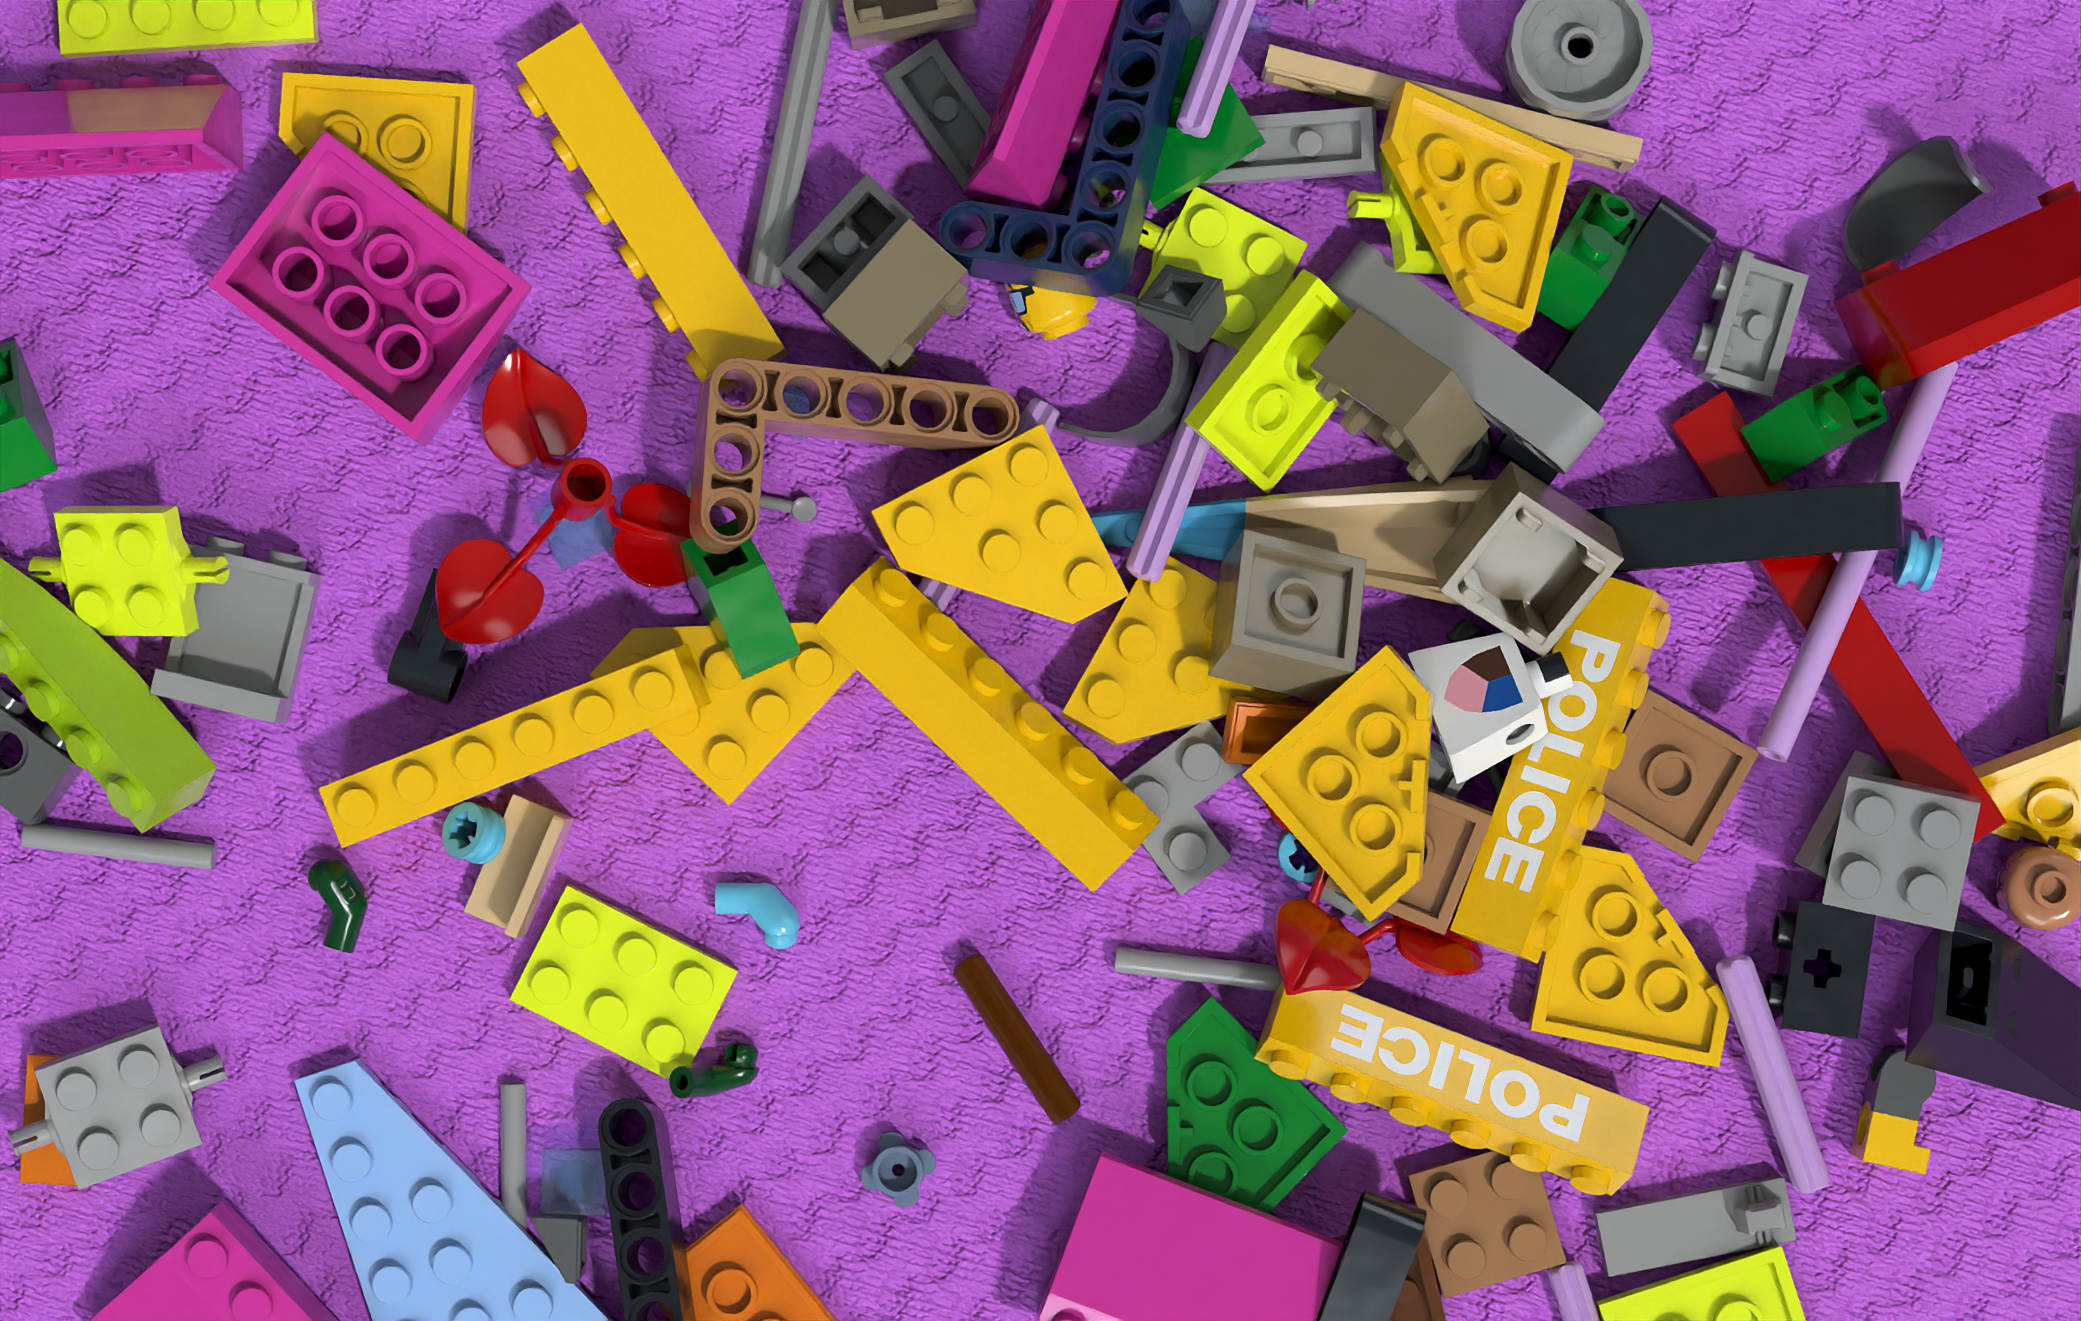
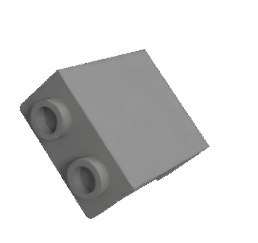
M208 535L205 547L187 544L193 557H225L229 564L223 568H230L229 578L224 584L196 583L194 601L199 629L187 636H172L165 668L155 669L150 694L272 723H287L323 575L305 571L308 559L273 550L269 551L267 562L243 557L246 544Z

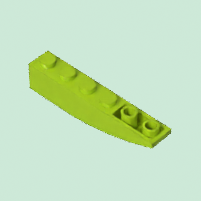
M0 558V673L6 674L23 693L31 712L38 719L47 722L66 744L71 759L79 767L87 769L106 791L108 800L115 811L123 817H128L141 833L146 832L201 799L217 765L157 695L150 694L151 688L139 674L89 625L43 587Z

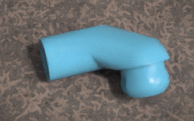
M716 883V914H750L758 926L765 932V943L774 949H787L796 943L798 929L801 926L798 910L776 886L769 883Z

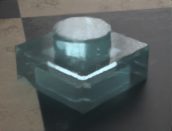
M552 504L534 512L540 526L554 511ZM599 509L592 518L586 521L573 522L563 519L548 536L547 540L561 569L565 571L611 549L617 532L614 526L607 522L603 510Z
M545 1147L542 1150L541 1214L605 1216L608 1213V1200L600 1148Z

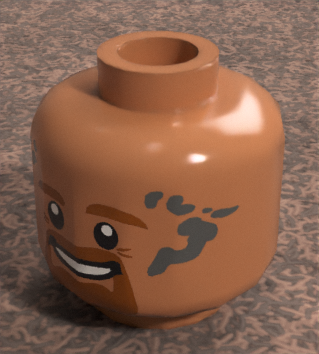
M2030 846L2015 851L2004 860L1996 875L1995 894L1999 907L2010 920L2026 928L2052 931L2067 926L2081 913L2080 864L2073 856L2060 849Z

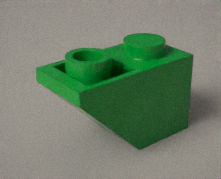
M1594 183L1551 247L1536 309L1574 333L1610 284L1647 217L1634 210L1623 197L1609 193Z
M15 340L0 345V493L58 471L53 431L21 349Z
M1858 364L1794 395L1746 425L1740 431L1773 485L1805 469L1892 418L1883 404V397L1878 386L1866 376L1862 367Z
M737 518L714 529L722 535L733 536L738 529ZM693 538L680 543L689 589L742 680L801 654L799 644L766 563L751 538L734 550L723 554H713L704 551L695 543Z

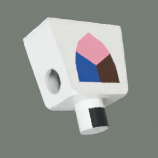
M1505 632L1408 653L1412 670L1433 693L1432 725L1456 784L1472 778L1543 738L1548 729L1540 699L1573 687L1571 675L1560 651L1524 663L1514 638Z

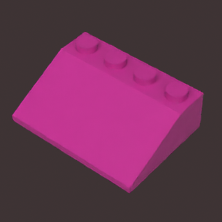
M1038 0L961 195L977 202L1043 212L1044 209L1051 212L1055 211L1068 180V176L1059 173L1066 152L1070 151L1076 154L1087 133L1091 118L1082 115V111L1089 93L1097 96L1100 94L1108 58L1104 57L1112 35L1115 34L1123 0Z
M185 76L183 77V86L158 87V80L154 78L130 77L120 79L119 88L95 89V83L88 80H61L55 82V91L31 92V85L27 83H0V180L244 170L241 94L228 84H222V77Z
M326 131L323 132L207 284L424 447L463 398L533 288Z
M1101 1150L1034 1321H1316L1341 1253L1343 1242Z
M223 1198L89 1321L338 1320Z

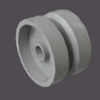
M1526 0L1515 17L1506 42L1503 68L1509 92L1523 109L1595 127L1601 126L1624 110L1649 69L1654 41L1647 13L1637 0ZM1576 46H1579L1586 51L1587 56L1580 59L1572 56L1570 52L1572 53Z

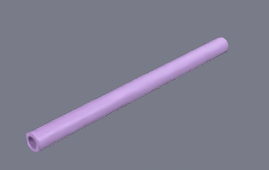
M1956 361L1918 378L1873 483L1900 482L1901 498L1959 365ZM1879 550L1841 554L1757 745L1756 750L1763 756L1778 762L1787 761Z

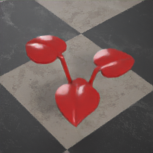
M520 348L514 350L503 361L489 383L481 410L482 435L491 452L508 466L522 467L539 458L543 468L561 473L553 483L550 492L554 511L513 560L508 550L502 544L491 539L480 538L466 540L456 545L441 562L435 582L439 629L447 638L466 644H491L509 639L521 633L537 617L544 599V587L534 574L522 567L563 519L573 522L586 521L592 518L599 509H602L607 522L611 526L620 528L612 542L613 557L626 576L640 585L651 588H668L683 583L688 579L680 543L692 538L689 526L691 499L680 491L664 484L642 483L634 485L626 491L621 501L620 516L614 507L617 501L616 497L610 494L612 490L611 475L601 462L588 457L573 459L567 456L563 460L552 458L551 456L560 457L571 453L583 439L587 428L585 405L576 390L565 379L536 362ZM710 518L711 525L713 526V528H716L717 525Z
M1264 801L1273 819L1283 829L1294 835ZM1320 864L1307 900L1294 899L1285 902L1275 917L1274 937L1276 956L1287 995L1314 990L1344 991L1361 986L1371 973V963L1365 946L1387 933L1396 934V946L1404 958L1427 971L1445 975H1469L1479 972L1485 965L1477 942L1450 930L1456 914L1455 911L1445 935L1392 914L1394 919H1384L1359 936H1356L1347 930L1339 919L1327 914L1318 906L1328 877L1327 872Z

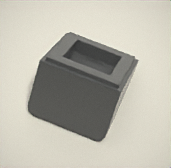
M1168 264L1164 266L1135 305L1136 312L1185 348L1197 353L1203 349L1227 315V304L1222 279Z
M538 1210L531 1217L536 1231L565 1282L576 1284L586 1273L588 1215H585V1211Z

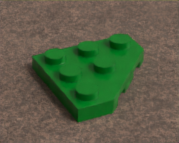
M1210 994L1166 1039L1167 1176L1268 1214L1349 1130L1299 1080L1281 1077L1269 1068V1064L1253 1059L1259 1041Z

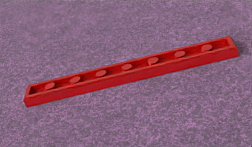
M1726 390L1669 426L1714 497L1790 491L1784 479L1772 485L1740 429L1748 424ZM1833 554L1756 560L1801 632L1806 636L1838 563ZM1858 596L1828 665L1827 672L1898 780L1980 797L1981 805L1973 843L2006 824L2007 821L1863 600Z

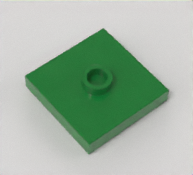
M1200 34L1188 43L1150 196V201L1157 211L1266 143L1229 81L1209 135L1205 138H1197L1190 134H1185L1177 128L1178 114L1205 43ZM1144 71L1137 74L1131 80L1129 86L1137 87L1146 84L1152 79L1155 72ZM1098 98L1092 102L1095 109L1097 106ZM1137 130L1122 133L1115 142L1118 147H1125L1132 144L1140 132Z

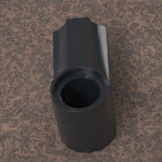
M433 568L412 628L404 632L396 647L389 667L387 682L449 705L461 683L469 653L465 650L466 643L447 638L439 629L435 595L438 569Z

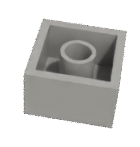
M1850 770L1822 904L1954 932L1981 805L1980 797Z

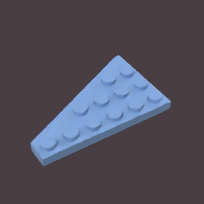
M360 1058L294 1080L372 1321H614L611 1318L612 1314L598 1300L592 1299L581 1288L579 1281L576 1284L565 1282L545 1246L541 1247L510 1216L501 1201L493 1198L481 1186L480 1180L411 1115L413 1112L398 1097L391 1095L381 1084V1079Z

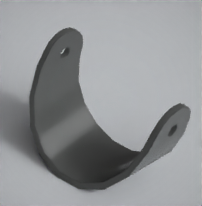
M1934 136L1919 142L1893 159L1870 181L1855 200L1843 223L1841 240L1844 251L1861 274L1896 259L1898 261L1945 220L1979 195L1992 192L1995 186L1951 136Z
M1120 292L1109 297H1103L1111 302L1136 310L1135 305L1140 300ZM1169 336L1173 354L1170 385L1158 407L1139 424L1117 432L1091 431L1059 422L1057 429L1096 444L1134 448L1160 442L1178 429L1198 377L1200 368L1194 351L1185 348Z

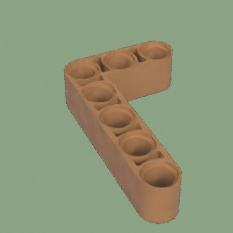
M746 358L728 359L719 364L704 380L698 394L689 516L690 534L695 543L704 551L713 554H723L740 546L754 533L759 520L765 431L981 454L1000 445L1013 435L1017 430L1020 420L1019 407L1008 392L994 386ZM721 379H733L743 386L747 396L744 407L731 406L722 399L718 387ZM784 386H796L806 393L810 403L808 414L795 413L786 406L783 401ZM848 393H858L868 399L872 406L871 421L858 420L850 414L846 403ZM911 400L924 401L931 407L934 413L932 428H925L914 422L909 409ZM973 407L986 408L992 413L996 423L994 435L982 433L976 428L972 420ZM717 442L733 444L742 455L740 471L725 470L717 463L714 456V448ZM721 505L727 507L735 514L738 522V529L735 535L725 536L713 528L709 517L712 506Z

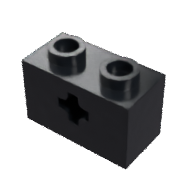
M1787 897L1786 910H1777L1772 929V946L1780 948L1777 972L1768 973L1764 985V993L1776 1026L1858 1039L1876 915L1825 905L1822 902ZM1818 956L1820 959L1828 962L1827 973H1817L1814 977L1812 974L1804 972L1803 965L1805 960H1815Z

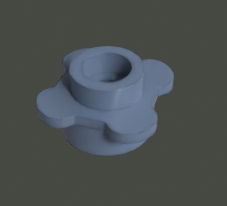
M897 1132L885 1133L878 1141L879 1152L873 1163L866 1165L862 1169V1183L869 1190L879 1189L883 1194L893 1197L894 1203L897 1206L903 1208L910 1207L918 1201V1187L926 1175L932 1174L935 1170V1156L928 1149L916 1150L904 1143L902 1135ZM895 1164H902L904 1166L905 1172L902 1175L897 1176L893 1173L892 1168Z

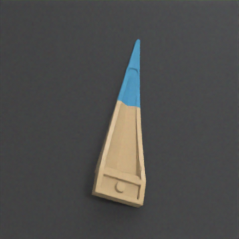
M1472 475L1448 477L1442 485L1432 479H1426L1421 482L1407 481L1191 503L1186 508L1170 553L1223 560L1245 529L1366 559L1365 586L1463 606L1440 591L1433 558L1495 480H1473ZM1147 508L1092 513L1089 516L1103 544L1132 548Z

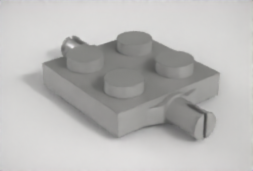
M159 1022L35 1066L34 1072L45 1099V1119L15 1130H9L8 1135L17 1157L20 1154L54 1142L56 1148L67 1158L77 1188L80 1190L202 1145V1138L192 1114V1091L222 1080H228L219 1054L183 1068L181 1063L169 1051Z

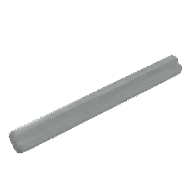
M803 0L747 271L749 283L759 287L774 289L779 288L782 283L783 274L779 266L786 260L839 0Z

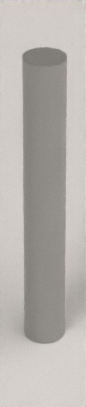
M24 824L21 844L24 848L214 870L217 861V845L47 824Z
M1116 947L1114 972L1269 991H1276L1282 982L1279 966Z
M500 1083L501 1203L510 1216L527 1232L526 1083Z

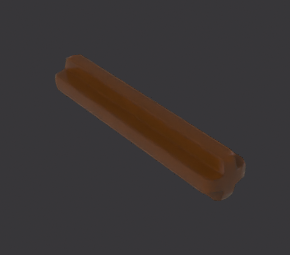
M975 953L957 964L953 970L954 976L1049 1119L1057 1124L1075 1114L1080 1109V1100L984 956L980 953Z

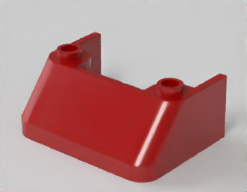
M2074 180L2037 196L2042 208L1901 270L1897 260L1894 259L1860 274L1864 287L1833 302L1866 376L1878 386L1880 392L1911 381L2081 306V191H2078Z

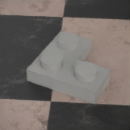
M1210 721L1195 725L1121 781L1133 793L1137 794L1144 801L1145 805L1161 819V822L1142 842V845L1181 896L1232 858L1194 807L1245 769L1242 764L1226 763L1222 759L1220 754L1223 738Z

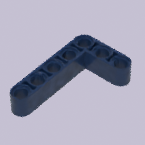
M1123 0L1069 216L976 201H962L951 206L943 214L938 226V236L941 244L952 257L968 270L969 276L1096 298L1109 297L1118 293L1126 286L1132 273L1190 39L1191 26L1179 0ZM1160 12L1169 13L1167 19L1162 24L1155 27L1144 26L1146 20L1152 15ZM1144 71L1155 72L1152 79L1146 84L1137 87L1129 86L1131 80L1137 74ZM1133 130L1140 132L1132 144L1125 147L1114 146L1116 139L1122 133ZM1114 190L1125 191L1123 198L1116 205L1099 207L1101 199L1107 193ZM986 231L983 241L977 246L967 249L962 248L964 240L971 233ZM1040 240L1048 241L1045 250L1040 255L1034 258H1022L1025 249L1031 243ZM1099 250L1110 251L1107 260L1102 265L1096 268L1083 267L1086 259L1092 253Z

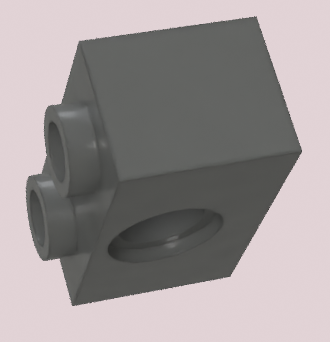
M867 173L779 268L784 277L824 313L909 218L916 223L915 217Z
M0 685V742L6 734L11 732L20 739L23 745V755L16 766L10 768L0 758V805L26 825L41 824L46 821L83 769L71 759L66 744L51 726L46 723L42 728L23 713L28 707L26 702L12 691Z

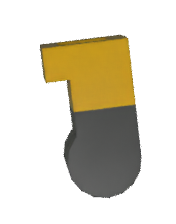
M1891 1046L1878 1053L1870 1066L1851 1155L1862 1161L1926 1175L1931 1149L1914 1141L1922 1103L1932 1095L1936 1086V1072L1933 1069L1905 1062L1906 1047Z

